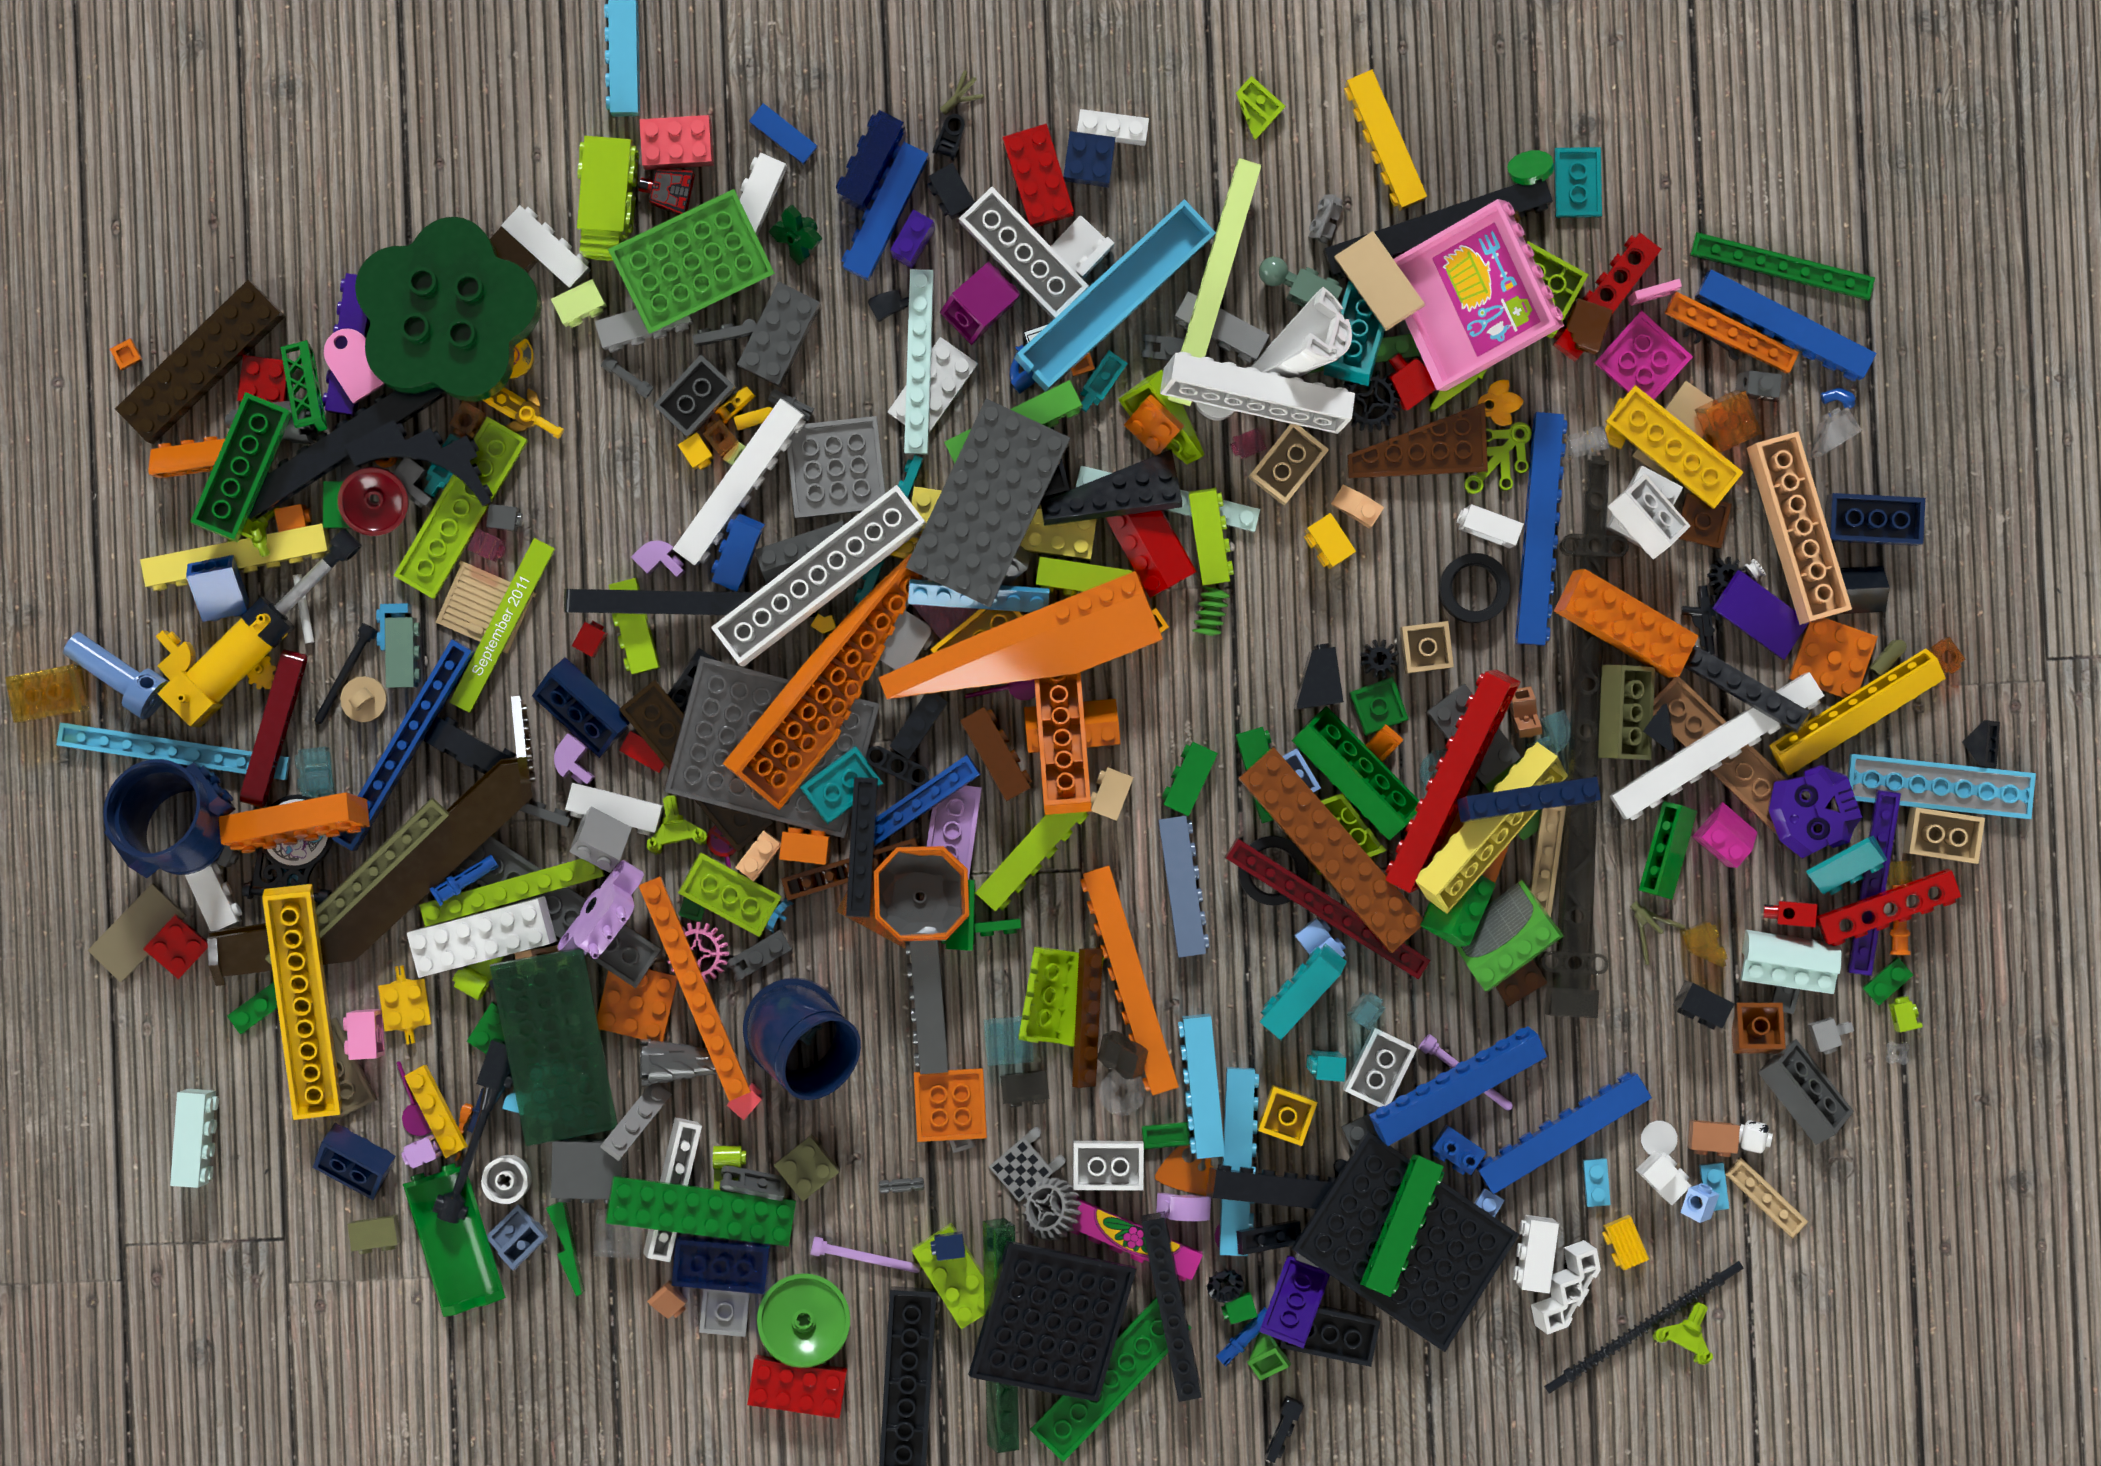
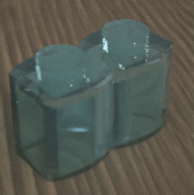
M329 747L298 750V755H295V765L297 769H300V778L297 779L299 792H302L303 796L334 793Z

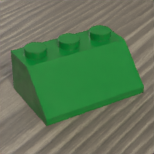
M1481 875L1448 914L1429 902L1420 926L1455 947L1470 945L1496 883Z
M968 879L969 916L947 940H941V944H946L945 949L973 951L975 879Z

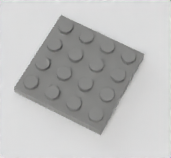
M877 416L804 424L798 433L794 431L789 438L792 442L787 448L795 519L860 512L885 494Z

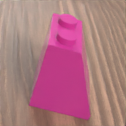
M1721 802L1692 837L1726 867L1738 868L1753 850L1758 832L1725 803Z

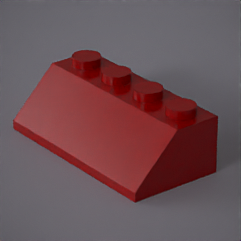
M1163 510L1106 517L1108 524L1150 598L1197 572Z

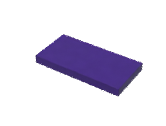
M1737 570L1712 608L1783 660H1785L1808 623L1800 625L1794 609L1740 570Z
M1287 1256L1259 1332L1304 1348L1330 1275L1320 1268Z

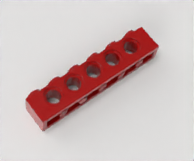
M1639 233L1636 237L1633 235L1629 237L1623 245L1626 250L1622 255L1616 254L1609 263L1612 266L1607 274L1603 272L1595 282L1598 284L1594 292L1589 290L1582 300L1612 309V314L1662 250L1642 233ZM1629 254H1635L1638 257L1639 262L1637 265H1633L1628 261ZM1615 272H1620L1624 275V283L1615 281ZM1602 290L1610 293V301L1606 302L1600 298ZM1561 327L1553 337L1556 339L1553 346L1575 362L1584 351L1575 349L1576 342H1573L1572 332H1569L1567 327Z
M1947 868L1816 916L1825 943L1838 946L1845 943L1846 938L1866 936L1868 930L1888 928L1890 922L1912 919V914L1932 912L1935 906L1954 904L1957 902L1956 899L1962 896L1952 870ZM1937 887L1938 895L1930 899L1928 896L1929 889ZM1915 895L1916 903L1908 907L1906 905L1907 897ZM1887 903H1893L1894 911L1886 915L1884 913V906ZM1865 911H1871L1872 919L1864 923L1862 921V914ZM1843 919H1849L1850 927L1842 931L1839 926L1840 922Z

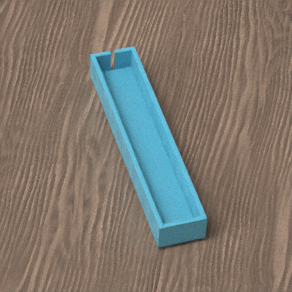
M1184 199L1016 354L1014 359L1028 374L1032 371L1034 373L1032 378L1045 392L1048 391L1210 242L1216 232Z

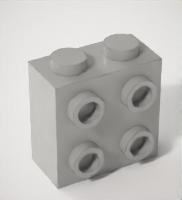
M591 806L581 819L569 852L611 873L621 859L632 827Z

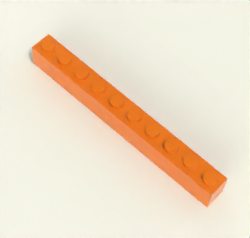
M1107 865L1083 873L1084 878L1080 879L1083 892H1089L1091 900L1087 901L1090 914H1095L1098 921L1094 923L1097 936H1102L1105 943L1101 945L1104 959L1109 958L1111 962V967H1108L1111 981L1116 980L1119 989L1114 991L1118 1003L1123 1002L1126 1010L1121 1013L1125 1025L1130 1024L1133 1032L1128 1035L1132 1047L1137 1046L1139 1055L1135 1057L1139 1070L1144 1068L1146 1077L1142 1078L1146 1092L1151 1090L1153 1096L1178 1088V1082L1110 866Z
M659 876L640 884L639 889L728 1100L731 1101L750 1093V1086L662 877Z

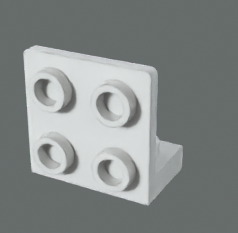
M1079 216L1051 247L1084 279L1113 249L1114 242L1109 237L1105 238L1087 220Z

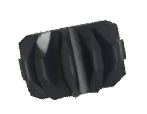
M1726 557L1725 563L1719 558L1716 560L1717 565H1710V569L1714 573H1707V577L1713 578L1714 581L1709 582L1708 585H1717L1715 593H1719L1722 588L1724 591L1731 581H1724L1725 576L1723 573L1730 572L1729 577L1732 579L1737 570H1746L1745 566L1737 568L1740 562L1738 559L1731 564V557Z
M1373 640L1372 645L1374 649L1366 644L1364 648L1369 653H1360L1361 657L1367 658L1366 661L1360 662V665L1368 664L1369 667L1364 672L1368 674L1373 669V678H1377L1379 671L1382 678H1386L1385 669L1391 674L1395 672L1390 664L1395 666L1399 664L1398 661L1392 660V657L1398 656L1399 653L1394 652L1391 654L1390 651L1394 648V645L1390 644L1385 648L1386 640L1381 641L1380 647L1377 640ZM1377 653H1381L1380 656L1384 655L1385 657L1382 665H1378L1379 662H1374Z

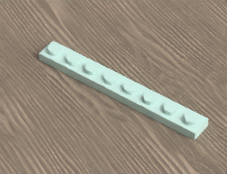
M910 269L905 454L928 455L934 270Z
M1081 466L1076 487L1111 473ZM1180 490L1182 508L1166 509L1165 511L1192 517L1189 492ZM1223 500L1224 506L1219 507L1220 515H1225L1227 526L1255 532L1260 509Z

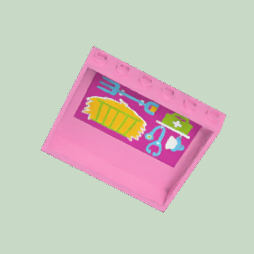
M1495 200L1394 258L1396 264L1425 303L1423 308L1407 317L1405 321L1431 379L1439 391L1451 389L1564 326L1561 320L1563 319V314L1554 305L1552 300L1554 297L1550 287L1545 285L1542 279L1544 277L1543 271L1538 264H1535L1533 249L1528 243L1526 244L1523 235H1525L1524 230L1519 223H1516L1513 216L1515 211L1507 201Z

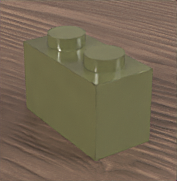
M398 1215L351 1221L347 1224L351 1252L358 1251L359 1254L372 1253L373 1248L380 1247L382 1251L396 1249L395 1245L401 1243Z

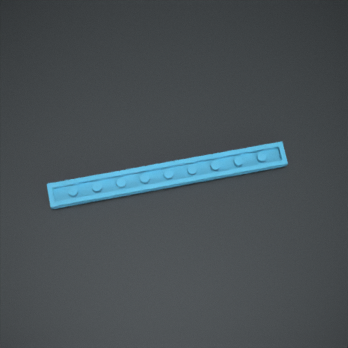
M62 722L59 724L56 743L58 746L143 759H164L183 765H190L195 762L200 767L204 765L209 769L246 774L252 751ZM280 756L274 779L287 780L290 757Z

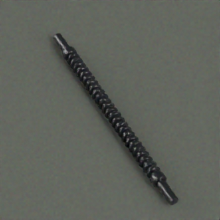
M1737 1261L1722 1272H1715L1711 1275V1279L1706 1278L1705 1283L1700 1282L1701 1285L1699 1287L1695 1285V1289H1689L1690 1292L1688 1294L1684 1292L1683 1297L1678 1296L1679 1300H1673V1304L1667 1303V1308L1662 1307L1660 1312L1656 1310V1315L1651 1314L1649 1319L1646 1317L1645 1322H1639V1326L1634 1325V1329L1629 1328L1628 1333L1623 1332V1336L1620 1337L1618 1335L1617 1340L1612 1339L1611 1344L1606 1343V1347L1601 1346L1600 1351L1595 1350V1354L1592 1355L1590 1353L1589 1358L1584 1357L1583 1362L1579 1360L1578 1365L1573 1364V1368L1570 1369L1568 1367L1563 1370L1562 1375L1544 1386L1550 1394L1567 1382H1574L1577 1379L1576 1376L1581 1377V1373H1587L1588 1368L1592 1370L1593 1365L1598 1366L1599 1361L1604 1362V1358L1609 1359V1355H1615L1616 1350L1620 1352L1621 1347L1626 1348L1627 1343L1632 1344V1340L1637 1341V1337H1643L1644 1332L1648 1334V1330H1654L1655 1325L1659 1327L1660 1322L1665 1323V1319H1671L1670 1316L1672 1314L1676 1316V1312H1682L1683 1307L1687 1309V1305H1693L1694 1300L1699 1301L1698 1298L1700 1296L1704 1298V1294H1710L1711 1289L1715 1291L1716 1286H1723L1725 1280L1744 1269L1740 1261Z

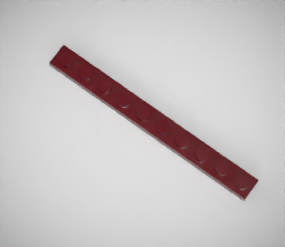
M1236 838L1224 857L1419 980L1431 961L1404 943L1393 953H1390L1354 911Z

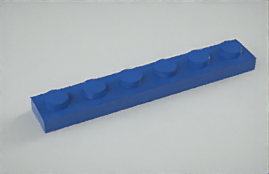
M965 755L876 817L874 848L980 776L981 773L970 756Z

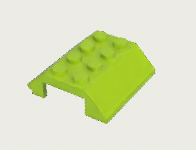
M1034 947L1018 1040L1036 1043L1038 1041L1051 1042L1074 1047L1079 952Z

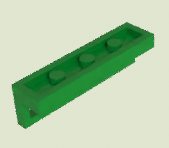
M308 340L280 347L295 428L314 424L318 431L327 430L319 377L312 347ZM300 350V356L295 362L288 359V353ZM297 368L304 372L299 381L292 378ZM300 388L307 391L302 401L295 398ZM304 407L310 410L311 417L299 419L298 415Z

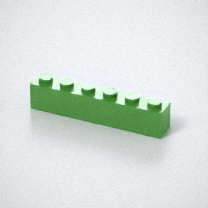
M1069 380L1010 410L1051 428L1060 423L1058 419L1066 415L1069 419L1081 413L1079 409L1083 408V405ZM971 429L944 442L954 463Z

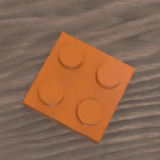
M1151 394L1124 424L1154 455L1160 454L1184 427Z

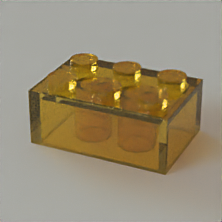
M72 664L5 677L13 723H26L89 711L80 665Z

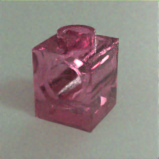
M476 529L468 550L496 562L497 559H502L506 547L504 546L505 541L480 529Z

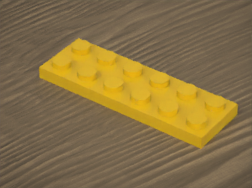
M1636 385L1632 387L1605 421V423L1712 509L1719 504L1743 474L1742 470Z

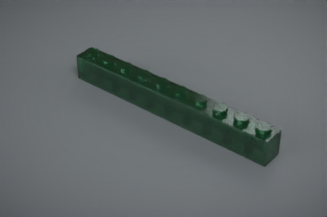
M1005 1218L983 1221L984 1315L987 1311L1006 1241L1015 1242V1225ZM986 1381L987 1445L997 1454L1019 1450L1018 1387Z

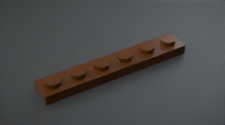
M1101 948L1079 949L1072 1087L1076 1088L1096 1086L1103 949Z

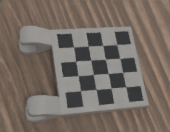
M1037 1126L989 1166L1018 1202L1030 1193L1029 1188H1036V1182H1042L1043 1178H1048L1064 1165L1066 1161L1060 1154L1047 1164L1030 1143L1041 1135V1130Z

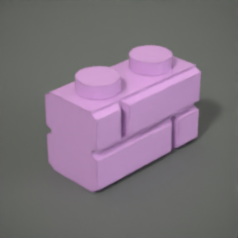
M433 1134L408 1144L404 1147V1152L401 1153L404 1163L412 1168L435 1160L443 1155Z

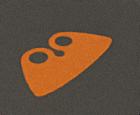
M1190 1145L1178 1146L1159 1167L1155 1174V1179L1164 1185L1178 1190L1207 1196L1210 1167L1214 1168L1211 1165V1158H1205L1206 1169L1200 1171L1198 1165L1202 1159L1196 1158L1193 1162L1188 1163L1182 1158L1183 1151L1186 1148H1190Z

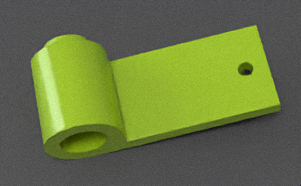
M505 956L470 964L463 970L458 969L452 980L455 982L454 987L479 1001L488 989L489 981L493 979Z
M742 1146L713 1147V1189L720 1190V1181L723 1180L721 1176V1168L728 1165L742 1168V1165H746L747 1151H742Z

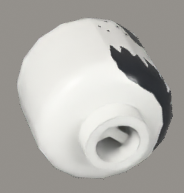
M1748 1120L1745 1125L1741 1124L1739 1143H1741L1742 1149L1762 1153L1765 1147L1771 1146L1773 1134L1769 1133V1126L1767 1124Z

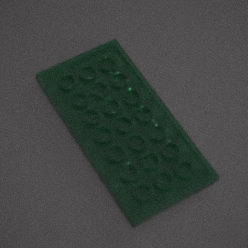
M579 947L490 964L526 1146L614 1130L618 1125L584 950Z

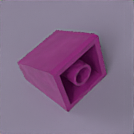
M988 261L951 294L939 313L973 345L1015 304L1021 294L1016 286L1008 282L1001 274V271Z

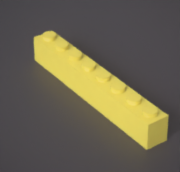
M321 523L267 534L266 545L270 554L265 557L260 556L258 548L254 547L251 541L252 539L246 538L239 540L238 543L231 541L140 559L145 587L153 588V591L167 589L169 584L175 583L176 587L189 585L186 578L188 564L234 555L239 571L244 570V573L258 571L257 567L265 565L267 569L280 567V562L289 561V564L301 563L303 558L312 556V560L321 559L326 555L325 553L330 551L328 549L330 543L328 530L323 528Z

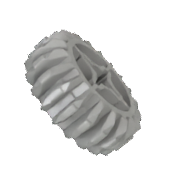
M1043 1178L1042 1182H1036V1188H1029L1031 1194L1025 1196L1027 1203L1022 1205L1026 1208V1211L1021 1214L1027 1218L1024 1224L1029 1226L1028 1231L1037 1238H1043L1046 1241L1060 1240V1237H1067V1231H1074L1072 1225L1073 1223H1079L1076 1216L1082 1213L1077 1210L1081 1203L1076 1201L1079 1194L1074 1192L1072 1185L1058 1178Z

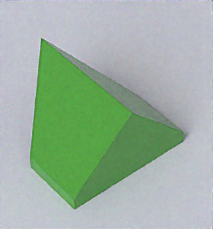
M1260 1332L1247 1363L1261 1381L1288 1368L1291 1362L1274 1337Z

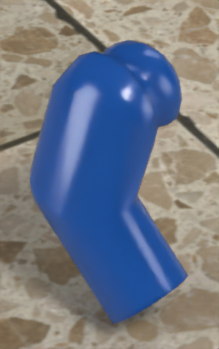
M1843 388L1832 389L1820 394L1823 404L1838 400L1842 402L1846 409H1851L1855 406V395Z

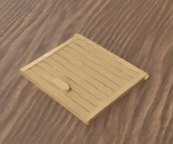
M460 560L459 570L436 623L480 642L511 582ZM533 592L503 652L509 653L533 597H536L537 593Z

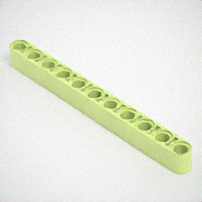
M1238 158L1181 349V352L1190 353L1193 357L1201 358L1206 356L1261 169V164ZM1171 396L1167 398V400L1190 406L1192 402Z

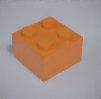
M788 827V831L782 832L779 860L828 864L831 836H826L825 831L811 830V834L803 833L804 829Z

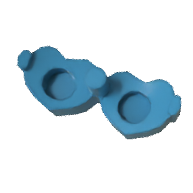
M785 898L775 908L766 929L774 933L773 928L777 919L780 918L785 922L787 917L781 913L794 903Z

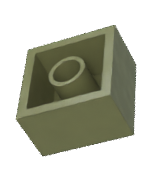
M812 1134L774 1164V1167L802 1202L840 1172V1168Z

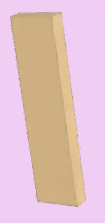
M1741 1157L1725 1172V1175L1791 1238H1794L1808 1223L1791 1204Z

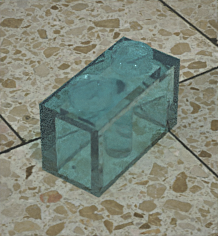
M1362 992L1347 1015L1370 1031L1386 1008L1381 1005L1383 1000L1375 994L1369 992L1367 995Z

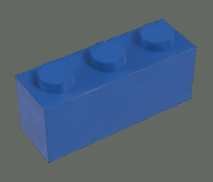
M739 514L735 520H730L726 532H729L727 540L723 539L718 551L722 553L720 560H715L711 569V573L714 574L712 582L736 592L741 588L765 524L742 514Z

